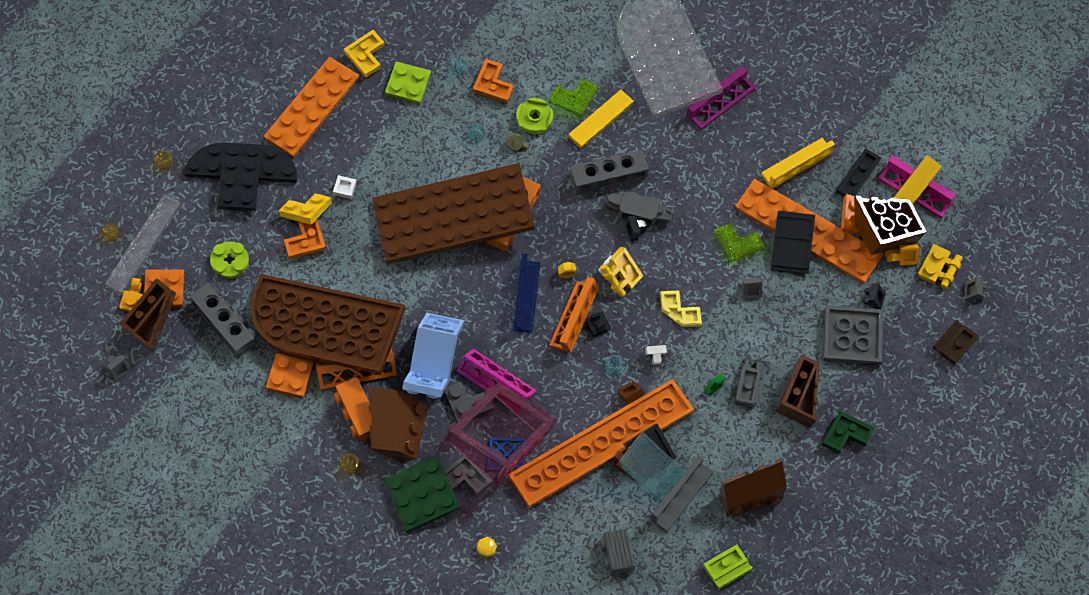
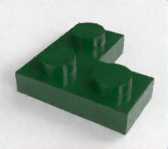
M839 411L822 446L840 454L849 438L866 447L875 428Z

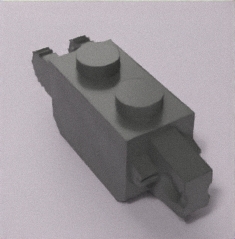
M624 192L623 195L612 193L607 196V208L619 212L621 220L627 221L629 216L635 215L637 220H645L648 227L654 226L656 222H671L673 210L660 205L661 201L654 197L640 196L635 192Z

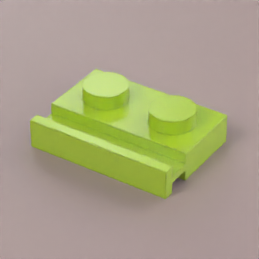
M737 544L703 564L704 569L712 581L715 582L718 590L753 569Z

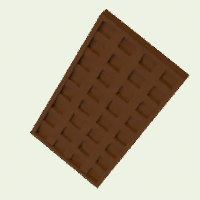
M519 163L372 198L387 265L535 230Z

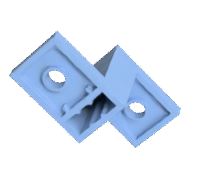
M431 313L425 314L417 329L410 372L403 382V390H407L410 394H426L429 398L442 396L450 380L457 337L463 328L464 320Z

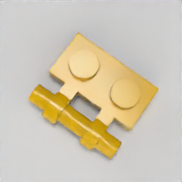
M933 244L917 276L932 284H935L936 280L940 279L942 280L940 286L943 289H947L954 280L955 272L961 267L960 262L963 258L957 254L951 260L948 258L951 253L950 251ZM944 265L949 267L947 273L941 272Z
M620 247L609 259L612 266L609 268L607 264L601 266V270L603 271L604 278L611 283L614 293H617L619 297H623L626 294L623 288L626 286L632 289L643 277V274L626 248ZM617 273L620 276L619 280H617L615 277Z

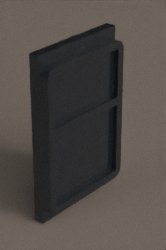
M778 211L771 270L809 274L816 215Z

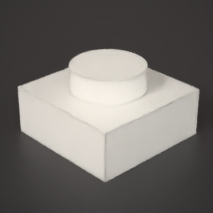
M338 176L333 195L352 199L356 179Z

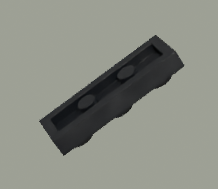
M865 148L837 188L836 193L843 197L847 194L857 196L880 162L881 157Z

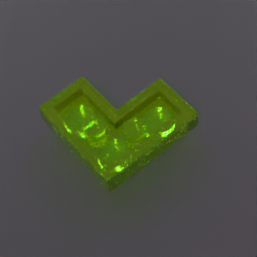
M583 78L574 92L557 85L549 98V103L582 118L597 93L599 86Z
M732 223L714 229V234L730 263L765 248L757 231L739 238Z

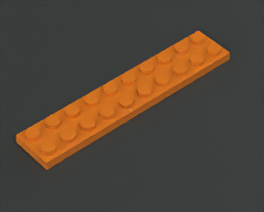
M672 379L509 473L508 478L526 505L531 508L615 459L619 451L622 453L627 452L623 443L650 426L658 424L661 431L694 413V408Z

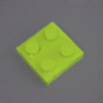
M395 62L385 95L421 105L431 76V70Z

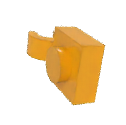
M918 244L899 245V250L885 251L887 262L898 261L899 265H918Z
M133 278L130 291L124 290L119 307L120 310L129 312L143 295L139 293L142 283H140L141 279Z

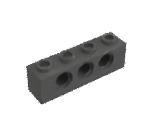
M632 150L626 154H615L609 158L594 159L591 162L577 163L570 167V177L576 194L646 178L649 172L643 150ZM623 165H629L630 167L625 168ZM610 169L612 172H606L605 170Z
M207 283L190 295L191 304L236 358L256 345L255 333L251 328L247 329L244 326L241 316L233 313L232 306L227 300H222L221 293L216 287L212 288ZM211 304H216V305H217V306L214 307V308L208 307V306L211 305ZM222 318H228L225 322L220 321ZM235 331L240 332L238 335H232Z

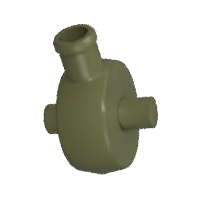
M512 133L506 139V145L511 150H519L520 148L527 150L529 144L523 143V137L518 133Z

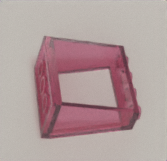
M498 382L494 387L490 386L484 392L485 396L482 399L477 398L471 405L472 409L470 411L465 410L459 417L460 421L457 424L453 422L446 430L448 434L445 438L447 442L497 486L547 437L556 422V419L551 414ZM495 397L534 430L508 459L462 431Z

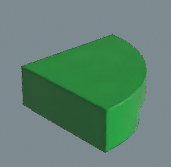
M721 373L717 375L704 389L707 395H711L723 387L725 377Z

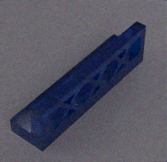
M522 253L514 332L533 333L540 262L527 261L528 254Z

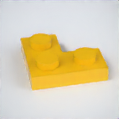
M372 30L344 48V53L367 78L381 68L380 63L372 54L384 47V41Z
M315 193L305 204L288 200L279 210L280 217L312 225L332 204L331 197Z

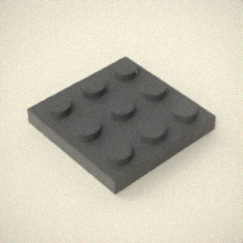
M826 305L823 361L881 365L883 310Z

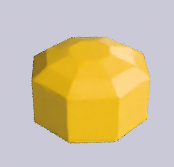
M566 262L558 266L559 277L569 278L576 275L577 270L574 263Z
M488 537L480 539L477 545L479 555L485 558L494 556L497 549L494 539Z

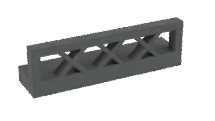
M700 455L696 457L652 514L651 522L666 533L713 474V471L702 464L703 458Z

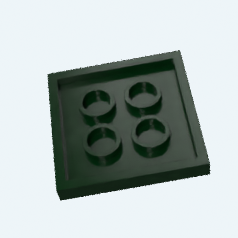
M438 455L384 479L406 533L461 509Z

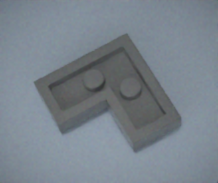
M461 381L447 386L444 391L458 424L494 410L487 391L468 398Z
M466 453L445 470L453 490L462 483H465L478 496L492 484V480Z

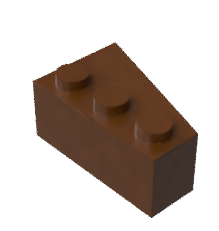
M156 278L120 322V325L148 348L154 350L176 292Z
M804 355L799 357L795 362L775 410L810 428L817 421L816 404L818 402L819 362Z

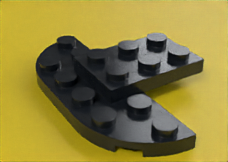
M214 143L198 150L189 159L184 171L185 177L220 178L218 209L256 211L259 181L297 183V171L291 158L276 147L261 144Z

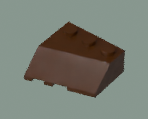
M862 196L854 197L855 225L871 255L899 248V245L917 243L926 233L910 200L892 198L879 200L878 197H871L870 199L862 198Z
M369 387L368 395H370L371 400L369 413H371L372 425H370L371 449L401 463L415 460L418 454L428 405L397 390Z
M781 458L775 460L776 464L766 467L761 465L751 474L743 472L722 481L719 496L726 516L731 514L732 516H738L743 511L749 509L757 511L767 504L775 506L783 500L787 485Z

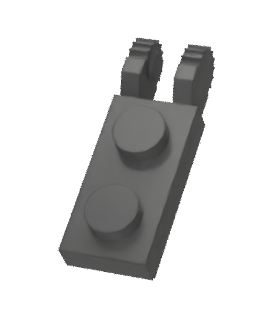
M746 355L734 404L754 408L763 358L758 357L755 369L749 367L751 355Z

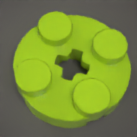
M531 98L518 106L516 121L519 128L527 133H545L553 123V110L545 100ZM534 113H537L539 118L532 119L530 115L532 116Z
M224 242L213 248L210 262L213 271L220 275V277L233 279L242 275L241 273L247 269L249 257L241 243ZM231 256L233 259L235 258V260L232 261V264H228V262L224 260L227 259V257Z

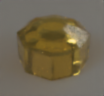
M167 150L158 151L154 155L155 166L160 170L168 169L173 164L172 154Z
M106 223L101 227V236L107 242H114L120 237V229L115 223Z
M346 453L340 458V468L344 473L353 474L359 469V459L354 454Z

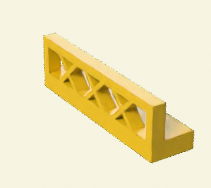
M820 138L763 171L761 176L770 188L773 189L832 155L835 144L832 140L826 143L823 138Z

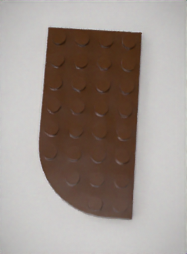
M260 274L251 300V316L256 330L261 338L274 349L293 356L379 375L382 374L406 310L403 304Z

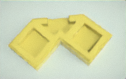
M660 291L661 310L681 327L702 326L700 307L681 308L679 291Z

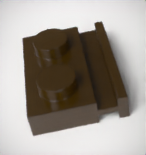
M956 319L935 343L933 350H937L941 356L953 365H956L979 336L965 325H961Z

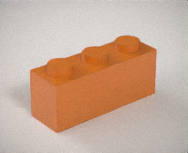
M358 377L336 385L334 397L338 405L342 404L344 408L342 413L345 420H349L352 425L350 430L353 437H358L359 441L362 442L370 438L372 417L371 413H369V405L371 404Z

